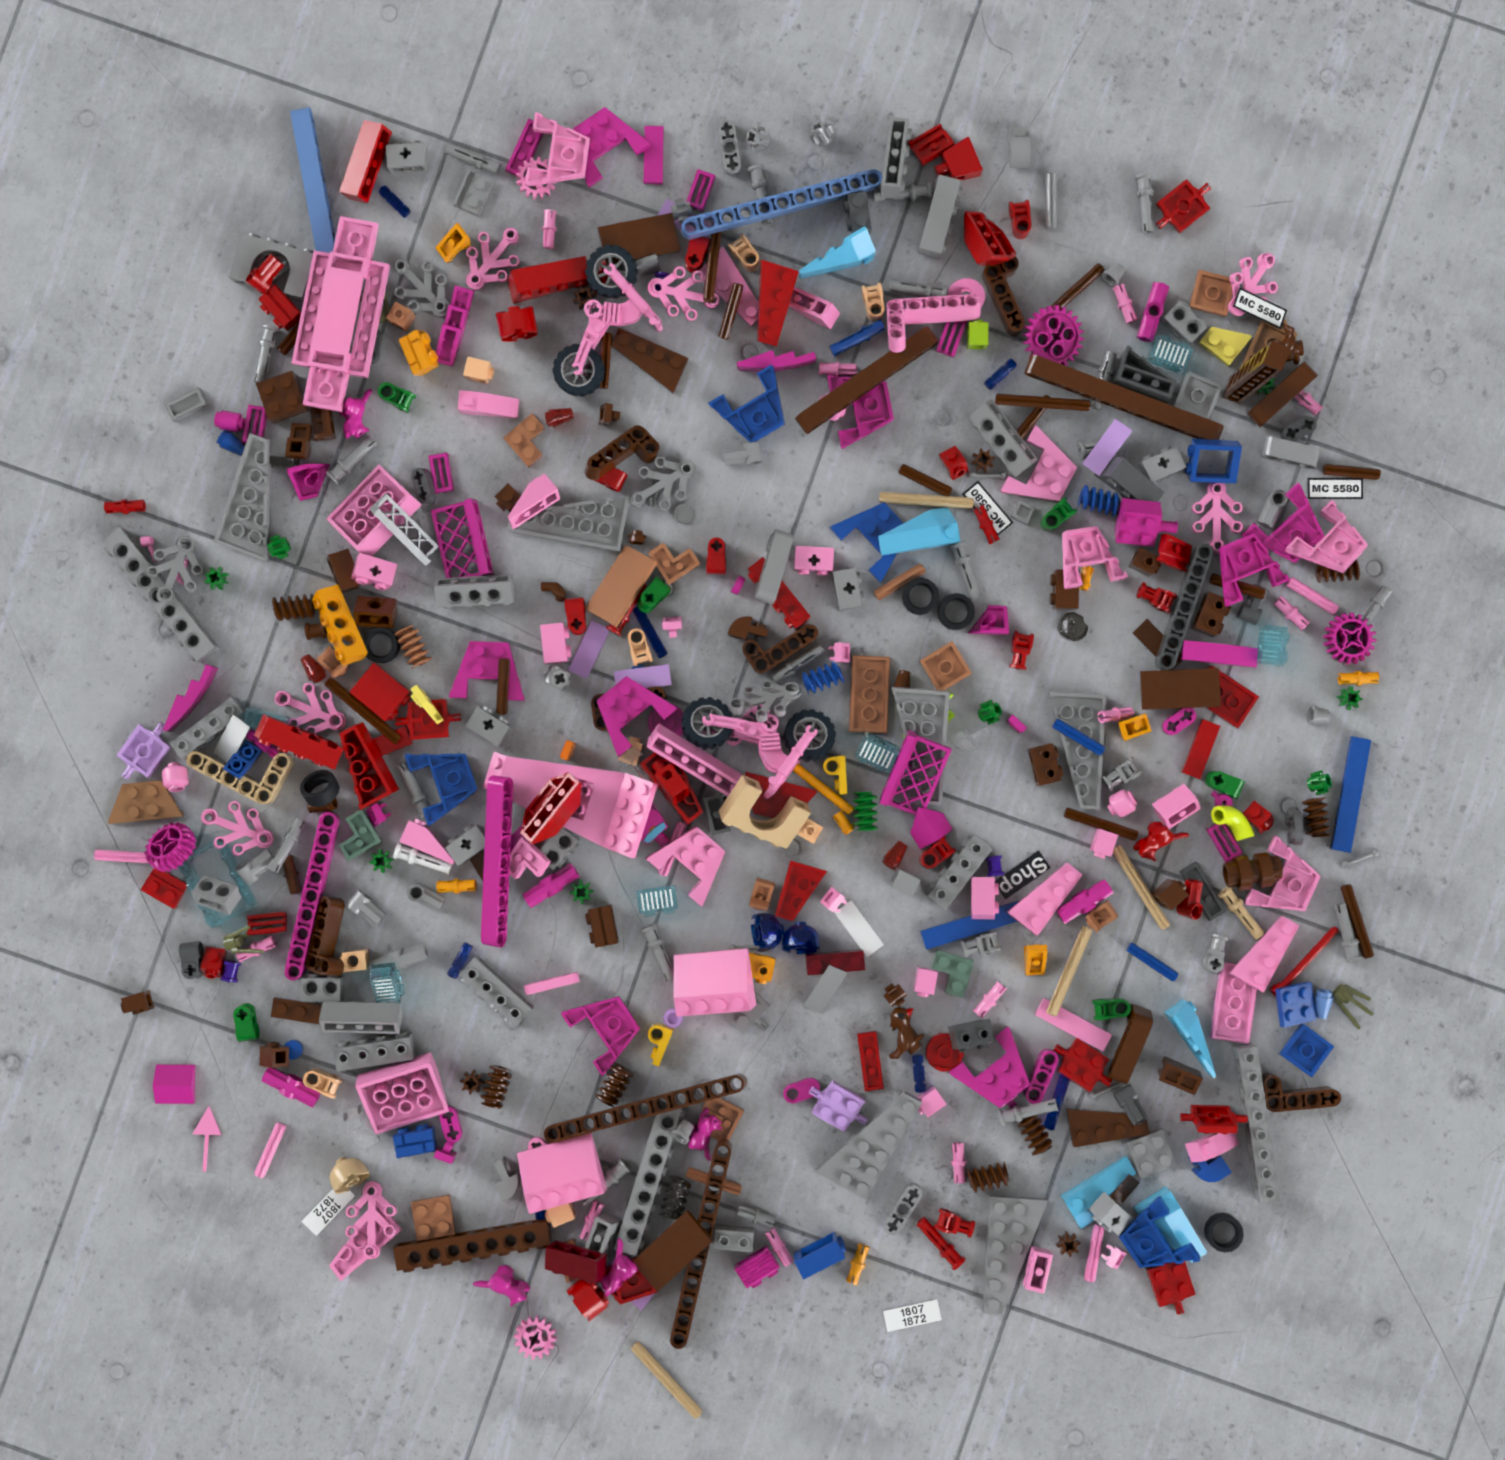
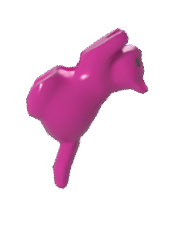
M368 389L362 398L348 397L344 400L342 413L339 412V415L344 416L346 419L343 426V433L346 439L350 438L351 435L359 438L369 431V428L364 427L362 423V416L372 389Z
M704 1108L701 1112L698 1125L692 1123L694 1130L689 1137L687 1145L690 1149L704 1150L705 1158L710 1161L709 1144L711 1132L713 1130H721L722 1127L719 1124L722 1122L715 1115H709L708 1108Z
M621 1238L617 1240L616 1258L613 1261L611 1270L608 1275H605L600 1280L603 1290H607L605 1292L606 1297L616 1292L622 1286V1282L632 1277L638 1269L635 1263L623 1255Z
M508 1265L499 1266L489 1281L479 1280L473 1283V1286L490 1288L496 1293L506 1295L510 1298L511 1307L515 1303L526 1300L525 1292L531 1289L526 1282L513 1278V1269Z

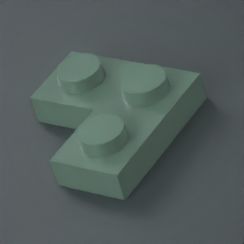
M364 809L358 810L345 818L354 836L338 846L347 861H350L382 842Z
M936 950L931 968L949 974L944 992L964 998L974 961Z

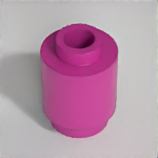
M222 410L221 412H216L214 425L221 430L240 432L244 428L245 419L242 418L241 413Z

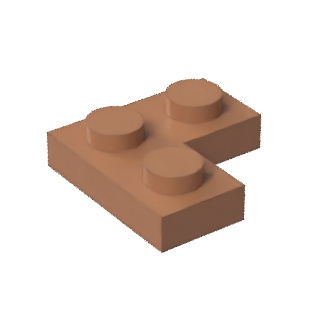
M530 414L503 437L528 468L543 456L531 442L545 430L544 426L533 414Z
M663 542L648 552L650 558L657 562L656 567L668 585H671L701 565L691 548L674 558Z
M721 1097L706 1101L701 1111L704 1108H708L709 1115H715L722 1122L719 1124L722 1129L713 1130L710 1137L717 1141L721 1139L730 1140L744 1109Z

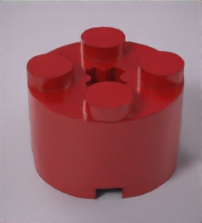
M511 306L507 312L502 311L495 314L502 342H517V339L523 338L527 340L538 335L532 306L522 309L519 306Z
M579 1279L566 1291L569 1296L572 1295L574 1297L573 1303L590 1322L608 1308V1297L605 1296V1292L602 1289L600 1291L597 1290L598 1286L596 1284H589Z

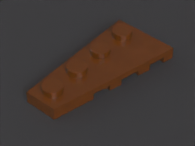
M618 328L611 344L616 351L674 394L689 358L621 328Z
M1066 1108L1073 1147L1150 1134L1147 1119L1143 1123L1133 1126L1125 1112Z

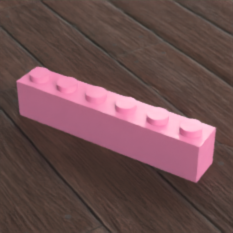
M661 724L656 726L648 738L647 748L726 796H729L742 776L735 769Z

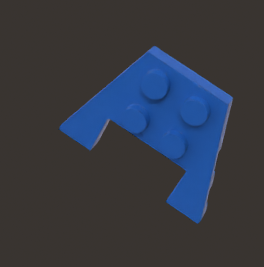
M773 365L757 373L766 392L733 411L724 394L708 403L750 443L757 442L785 425Z
M884 502L832 525L830 530L842 541L850 532L857 528L881 554L878 536L903 524V522ZM897 553L882 555V558L868 570L879 583L883 580Z
M466 754L404 755L410 772L428 766L431 769L441 803L422 809L428 826L435 823L478 791Z
M1161 1196L1157 1197L1119 1235L1120 1240L1139 1268L1163 1266L1164 1263L1171 1262L1181 1264L1183 1261L1193 1260V1262L1200 1261L1201 1256L1192 1243L1173 1250L1154 1222V1220L1169 1214V1208Z

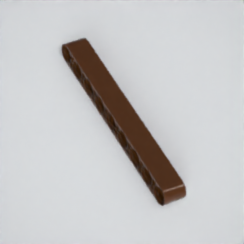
M928 326L924 327L906 340V347L902 352L889 351L795 417V420L805 434H809L929 351L939 340Z

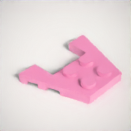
M535 112L533 132L552 134L548 169L527 167L525 186L529 187L585 178L590 138L570 128H565L557 124L556 121L549 120L543 117L542 114Z
M1034 425L1026 442L1043 450L1039 461L1027 484L1008 476L1000 492L1059 502L1077 466L1038 426Z
M1331 500L1321 510L1320 515L1335 526L1314 548L1297 536L1286 547L1285 551L1344 573L1363 553L1368 544L1355 527H1351L1344 513H1340L1336 508L1337 504Z
M1097 526L1066 530L1062 533L1064 589L1077 588L1083 585L1078 567L1104 563L1110 582L1128 578L1126 571L1122 572L1118 564L1120 562L1117 557H1113L1108 549L1110 546Z
M695 826L675 838L674 841L659 848L658 851L649 854L645 859L660 870L673 855L700 879L687 895L702 907L725 850Z
M1273 835L1267 852L1284 859L1282 865L1283 877L1274 883L1269 896L1253 888L1249 889L1243 904L1306 911L1321 876L1303 859L1297 856L1289 846L1284 844L1279 837Z

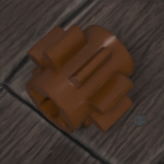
M580 286V291L574 292L577 299H574L573 302L574 304L579 303L578 308L582 310L587 301L593 300L597 296L596 293L591 294V287L583 289ZM587 295L588 300L585 299L584 301H582L581 297L585 298Z
M980 448L978 455L973 453L972 456L975 460L971 462V465L977 467L976 472L979 469H983V472L986 473L987 466L993 468L994 465L990 462L995 457L990 456V450L983 452L982 448ZM981 457L984 460L987 459L985 465H983V462H979Z
M891 983L885 988L887 993L883 996L892 1007L895 1004L900 1007L906 1003L903 998L907 994L899 984L894 987Z
M475 1069L471 1074L466 1071L464 1073L466 1079L460 1080L461 1083H464L462 1091L465 1089L469 1090V1095L472 1094L473 1090L479 1093L481 1091L479 1085L485 1084L484 1081H481L483 1074H476ZM471 1078H474L473 1081L477 1082L474 1086H471V1082H468Z
M1065 1231V1235H1058L1060 1240L1056 1243V1246L1061 1248V1255L1066 1252L1071 1257V1253L1079 1252L1077 1245H1080L1081 1242L1075 1240L1077 1237L1075 1233L1070 1236ZM1065 1242H1071L1072 1244L1071 1246L1065 1245Z

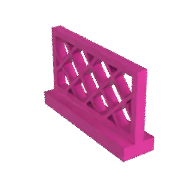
M470 498L460 503L431 510L446 578H451L450 572L454 566L461 570L458 577L493 575L494 571L478 501ZM464 506L465 515L461 520L454 516L457 508ZM445 512L449 515L444 524L438 521L437 513ZM452 517L460 522L455 531L447 527ZM463 524L469 527V534L466 538L458 534ZM445 529L453 533L448 543L442 538ZM456 536L464 540L459 550L451 545ZM467 543L471 544L474 549L470 557L462 552ZM449 548L457 552L453 561L447 559L446 556ZM460 555L468 558L464 568L455 564ZM471 562L477 564L478 573L471 574L466 571Z
M908 730L881 793L879 804L885 806L888 804L916 815L917 810L913 809L910 803L920 799L923 804L922 808L926 809L952 748L916 735V732ZM917 741L925 743L928 750L917 753L915 748ZM938 749L946 752L944 758L935 760L932 753ZM930 753L933 762L923 766L920 756ZM917 758L921 767L910 770L908 766L909 761ZM935 765L938 771L937 774L928 778L925 769ZM922 770L926 779L915 782L912 774ZM910 775L913 784L903 788L901 779ZM928 782L929 792L921 795L918 786ZM915 787L919 796L908 799L905 791ZM901 792L906 801L901 803L892 801L894 795Z

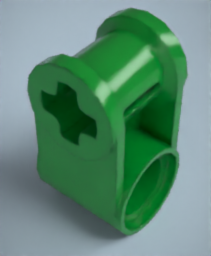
M388 382L381 383L377 390L378 395L383 401L406 413L410 411L409 407L412 400L416 399L415 394ZM385 389H392V394L390 396H383V391Z
M1066 497L1052 507L1041 519L1040 525L1044 531L1051 532L1077 512L1066 501ZM1048 517L1054 520V526L1047 524L1046 519Z
M656 577L638 600V609L642 613H650L667 597L672 588L659 577Z
M1210 771L1205 776V783L1208 787L1222 794H1227L1234 799L1239 798L1245 783L1242 779L1220 771ZM1214 777L1218 779V783H1216V781L1213 780Z
M1123 998L1092 1000L1095 1007L1094 1020L1126 1017L1131 1011L1130 1004ZM1119 1003H1125V1010L1123 1012H1117L1116 1006Z
M244 1003L233 1012L238 1042L259 1039L260 1036L255 1008L250 1003Z

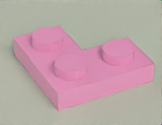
M521 837L510 853L509 874L514 879H518L527 867L539 877L543 875L551 861L534 844H531L525 837Z

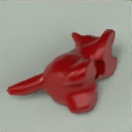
M1154 821L1147 827L1149 835L1138 840L1133 849L1135 851L1139 850L1141 858L1151 859L1155 862V853L1158 849L1170 844L1173 840L1186 838L1189 834L1186 832L1174 834L1162 822Z

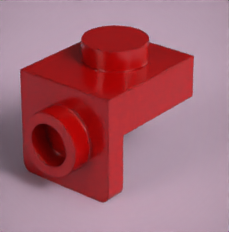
M956 445L939 454L940 460L949 471L952 480L968 473L967 462Z
M1255 800L1243 812V815L1261 834L1264 831L1270 830L1274 824L1272 814Z
M206 947L200 966L205 977L215 979L216 977L221 978L223 976L222 966L226 956L225 949Z

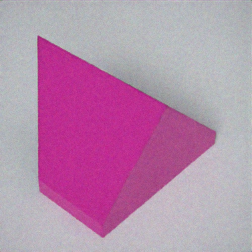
M303 464L287 468L300 501L318 497L326 476L325 472L328 471L330 464Z
M988 605L985 612L967 634L1001 636L1009 634L1007 606Z
M918 807L910 834L919 849H922L939 840L953 829L943 813Z

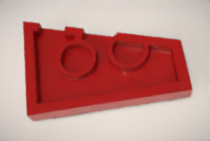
M790 860L774 916L794 921L827 871Z

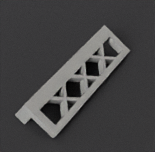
M385 493L369 509L427 566L431 562L428 557L439 546ZM386 500L392 504L391 512H383L379 507ZM394 515H403L405 517L404 525H396L394 523ZM416 528L417 538H409L407 536V529ZM420 541H429L432 546L424 553L420 549Z

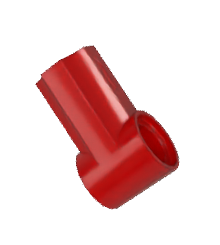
M270 253L258 269L255 268L250 272L246 282L259 293L264 294L270 288L273 278L284 267V264Z
M1186 879V892L1189 896L1177 905L1176 911L1179 915L1193 920L1200 918L1203 912V907L1200 904L1202 881Z

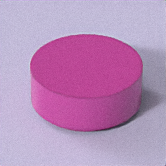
M738 575L730 592L738 595L745 582V578Z

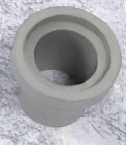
M1114 263L1108 270L1102 273V279L1107 285L1115 287L1119 284L1125 269L1121 264Z
M1314 705L1308 707L1306 713L1308 724H1327L1329 722L1330 711L1328 709L1318 708Z
M682 1120L678 1127L671 1132V1136L680 1144L687 1145L694 1126L690 1122Z

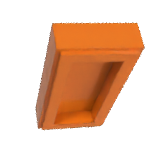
M567 740L560 758L570 761L577 743Z

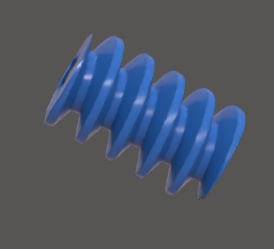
M1084 485L1078 498L1077 508L1082 503L1083 510L1090 505L1091 512L1097 507L1099 514L1102 509H1105L1106 516L1112 511V517H1115L1120 499L1116 492L1111 497L1110 491H1106L1104 494L1103 489H1099L1096 493L1095 487H1092L1089 491L1088 485Z
M834 661L831 662V668L825 664L824 671L817 667V673L810 669L809 676L806 672H802V679L808 695L810 689L815 694L816 687L823 691L824 684L828 688H831V682L837 686L838 679L845 683L841 669Z

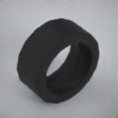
M925 578L913 579L906 585L902 593L903 605L909 612L916 615H923L932 611L939 599L938 588L932 581ZM922 585L930 590L932 598L926 607H915L910 602L909 594L915 586Z
M950 594L939 604L938 618L946 628L961 630L974 619V604L964 594ZM952 601H961L967 607V617L960 623L949 621L945 615L946 606Z
M371 628L362 639L368 651L366 657L376 663L384 664L391 662L400 651L399 638L395 636L394 631L388 628ZM385 634L391 639L392 649L387 655L377 656L371 651L370 641L375 635Z
M318 770L310 773L300 785V792L305 801L310 806L315 807L330 803L336 798L340 789L335 776L327 770ZM329 783L322 791L311 793L318 785Z
M1216 1213L1205 1223V1238L1217 1251L1224 1253L1232 1252L1242 1243L1244 1237L1243 1228L1240 1222L1232 1215ZM1221 1221L1231 1223L1235 1229L1233 1239L1226 1244L1218 1243L1213 1237V1228Z

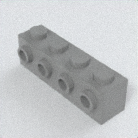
M890 117L880 197L899 199L900 192H904L905 180H902V175L907 173L908 163H904V159L909 157L910 146H906L907 140L911 141L912 129L908 128V118Z
M943 175L938 176L918 250L919 254L940 259L941 254L946 253L948 242H945L946 235L950 236L953 224H950L951 217L956 216L958 208L955 205L956 198L960 199L963 190L960 187L961 180Z
M973 834L970 837L966 836L961 843L963 846L959 852L955 851L949 859L951 863L948 867L944 866L939 871L938 876L940 877L936 882L932 881L926 889L928 891L926 896L945 910H947L992 851L990 846Z
M478 956L474 957L459 974L462 977L461 981L468 987L471 985L476 990L475 994L479 998L489 1001V1006L497 1013L500 1011L505 1016L503 1019L511 1026L513 1024L517 1026L534 1008Z
M330 1001L322 1003L319 1024L321 1032L399 1034L403 1013L401 1004L394 1002Z
M400 1031L399 1034L392 1036L380 1034L372 1039L361 1037L353 1042H349V1040L339 1041L333 1048L336 1071L339 1072L414 1060L416 1050L413 1033Z

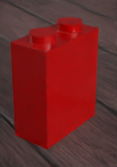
M374 662L349 691V693L386 722H389V720L393 721L399 714L398 709L402 705L405 706L412 698L410 697L412 691Z

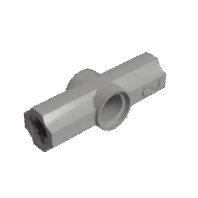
M419 943L368 961V967L372 976L377 977L428 959V951L424 943Z

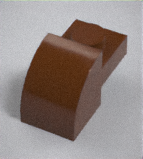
M292 423L290 437L287 438L285 452L287 458H309L311 453V424Z
M744 616L736 619L731 624L728 636L745 641L748 633L767 638L769 630L765 629L766 625L760 623L751 625L752 617Z

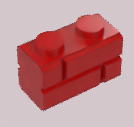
M276 284L259 297L258 300L262 303L260 308L267 315L271 313L275 319L272 321L279 329L284 327L289 331L300 321L301 312Z

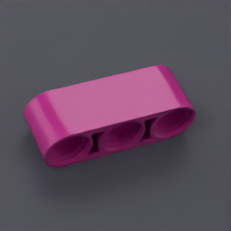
M1051 1049L1041 1050L1028 1078L1030 1085L1023 1091L1024 1097L1031 1104L1042 1101L1058 1065L1059 1058ZM1047 1054L1053 1055V1060L1050 1063L1044 1062V1057ZM1045 1072V1078L1041 1081L1037 1080V1074ZM1035 1089L1038 1091L1035 1098H1029L1031 1090Z

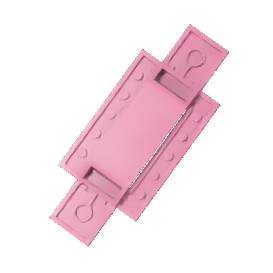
M340 216L333 252L326 253L315 250L313 252L291 362L293 365L310 368L303 399L304 406L342 413L349 375L368 378L390 270L389 264L372 261L379 224L376 222ZM366 279L365 287H364V292H363V297H362V302H361V307H360V312H359V317H358V322H357V327H356V332H355V337H354V342H353L352 353L350 354L349 351H350V346H351V341H352V336H353V331H354V326H355V321H356V315H357V310H358V305H359V300H360V295H361L363 280Z

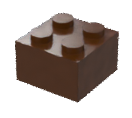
M293 371L256 383L268 420L275 424L310 411L308 406L303 405L304 393L299 378Z

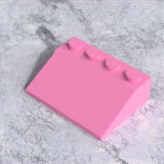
M379 464L326 518L358 552L373 556L393 535L371 512L369 508L387 493L410 517L421 506ZM386 500L379 508L383 512H391L392 504ZM394 515V523L396 525H403L405 517L403 515Z
M748 948L675 954L673 998L676 1017L752 1010L756 1006Z
M431 1052L416 1056L414 1060L397 1062L357 1075L355 1087L375 1135L449 1112L439 1071Z
M592 1133L517 1153L523 1192L529 1214L604 1194L607 1189Z

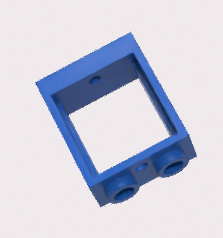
M1192 439V443L1188 446L1187 450L1189 463H1186L1185 475H1187L1190 482L1236 483L1242 451L1239 441ZM1200 450L1229 451L1225 474L1196 473Z
M833 1232L793 1252L794 1263L803 1280L845 1259V1243L841 1236L837 1237L836 1233Z

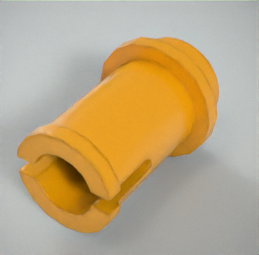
M1091 566L1082 567L1080 577L1083 585L1079 587V590L1088 591V588H1091L1090 581L1094 568Z
M842 810L832 816L841 828V833L847 835L855 829L853 827L854 823H850Z

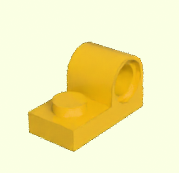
M845 756L827 758L822 766L824 772L828 775H838V779H834L835 791H839V795L847 794ZM829 761H835L837 764V769L834 772H830L826 767Z
M661 1023L653 1024L648 1031L649 1040L659 1045L658 1048L654 1047L650 1056L653 1059L652 1064L658 1067L674 1029ZM660 1029L663 1035L660 1038H655L652 1035V1031Z

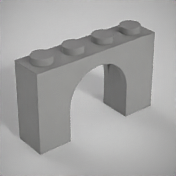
M241 233L229 278L233 282L252 287L246 282L250 272L255 268L258 269L259 264L270 253L274 256H282L288 260L290 266L284 294L288 298L304 302L314 251L306 248L302 251L289 243L281 245L278 244V241L267 238V240L260 239V236L254 233H249L248 235Z

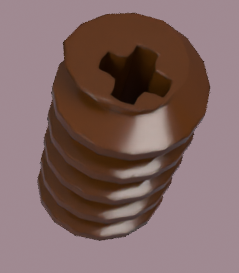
M1357 559L1344 573L1317 564L1315 575L1318 583L1321 582L1322 577L1325 583L1329 581V577H1331L1332 582H1336L1337 576L1340 582L1344 581V576H1346L1348 581H1351L1352 575H1354V579L1357 581L1360 578V568Z
M311 593L310 599H308L307 595L303 594L302 600H300L299 595H296L295 601L292 600L291 596H288L286 602L283 596L280 597V602H277L276 597H273L272 606L276 618L279 621L284 620V618L286 620H291V618L298 619L299 616L302 619L307 616L313 618L316 610L312 602L314 595Z
M1327 797L1310 798L1302 802V804L1308 805L1307 808L1303 809V812L1309 813L1304 819L1310 821V823L1305 824V827L1311 828L1310 831L1305 832L1306 835L1312 837L1331 836L1330 833L1325 832L1330 829V826L1324 825V823L1329 822V818L1323 817L1329 812L1322 809L1328 804L1321 802Z
M616 1063L617 1067H610L614 1073H607L606 1075L610 1080H603L606 1087H599L602 1095L595 1094L601 1102L611 1107L618 1104L617 1098H621L623 1095L621 1091L626 1090L624 1084L630 1083L628 1077L634 1076L631 1070Z
M490 1065L489 1067L494 1072L487 1073L491 1080H485L489 1087H483L482 1089L487 1092V1095L480 1096L485 1100L481 1104L501 1109L503 1104L500 1101L505 1100V1096L502 1094L507 1093L508 1090L505 1087L510 1084L507 1079H511L512 1074L509 1073L511 1070L508 1068Z
M1038 1115L1024 1118L1017 1125L1018 1128H1025L1021 1132L1022 1135L1028 1134L1024 1139L1025 1142L1031 1141L1028 1148H1035L1031 1153L1032 1156L1042 1154L1052 1148V1140L1047 1138L1049 1134L1044 1131L1045 1126L1040 1124L1042 1120L1037 1117Z
M1003 1161V1167L996 1163L995 1169L989 1164L987 1171L984 1166H981L980 1172H978L976 1167L973 1168L972 1174L967 1169L970 1187L975 1193H977L979 1186L982 1191H985V1185H988L990 1190H992L993 1183L996 1184L997 1188H1000L1001 1182L1004 1183L1005 1187L1008 1186L1009 1177L1005 1161Z

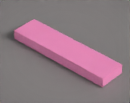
M1043 997L1035 1012L1036 1016L1102 1052L1105 1050L1112 1034L1060 1007L1056 1017L1046 1013L1050 1001Z

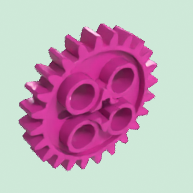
M1054 305L1053 309L1051 306H1046V310L1040 308L1039 313H1033L1035 319H1028L1031 325L1024 326L1028 333L1022 335L1027 337L1023 344H1028L1029 346L1025 349V352L1031 351L1030 355H1038L1067 366V360L1074 361L1072 355H1079L1076 349L1083 347L1079 344V341H1083L1084 338L1079 337V334L1083 333L1084 330L1078 329L1082 322L1076 323L1075 321L1078 316L1071 317L1073 311L1069 310L1066 312V307H1061L1060 310L1059 305ZM1050 319H1053L1054 326L1052 329L1049 327L1048 324ZM1065 330H1067L1069 333L1067 339H1065L1063 336ZM1039 335H1042L1044 339L1041 345L1038 343ZM1054 346L1058 347V353L1056 356L1053 354Z

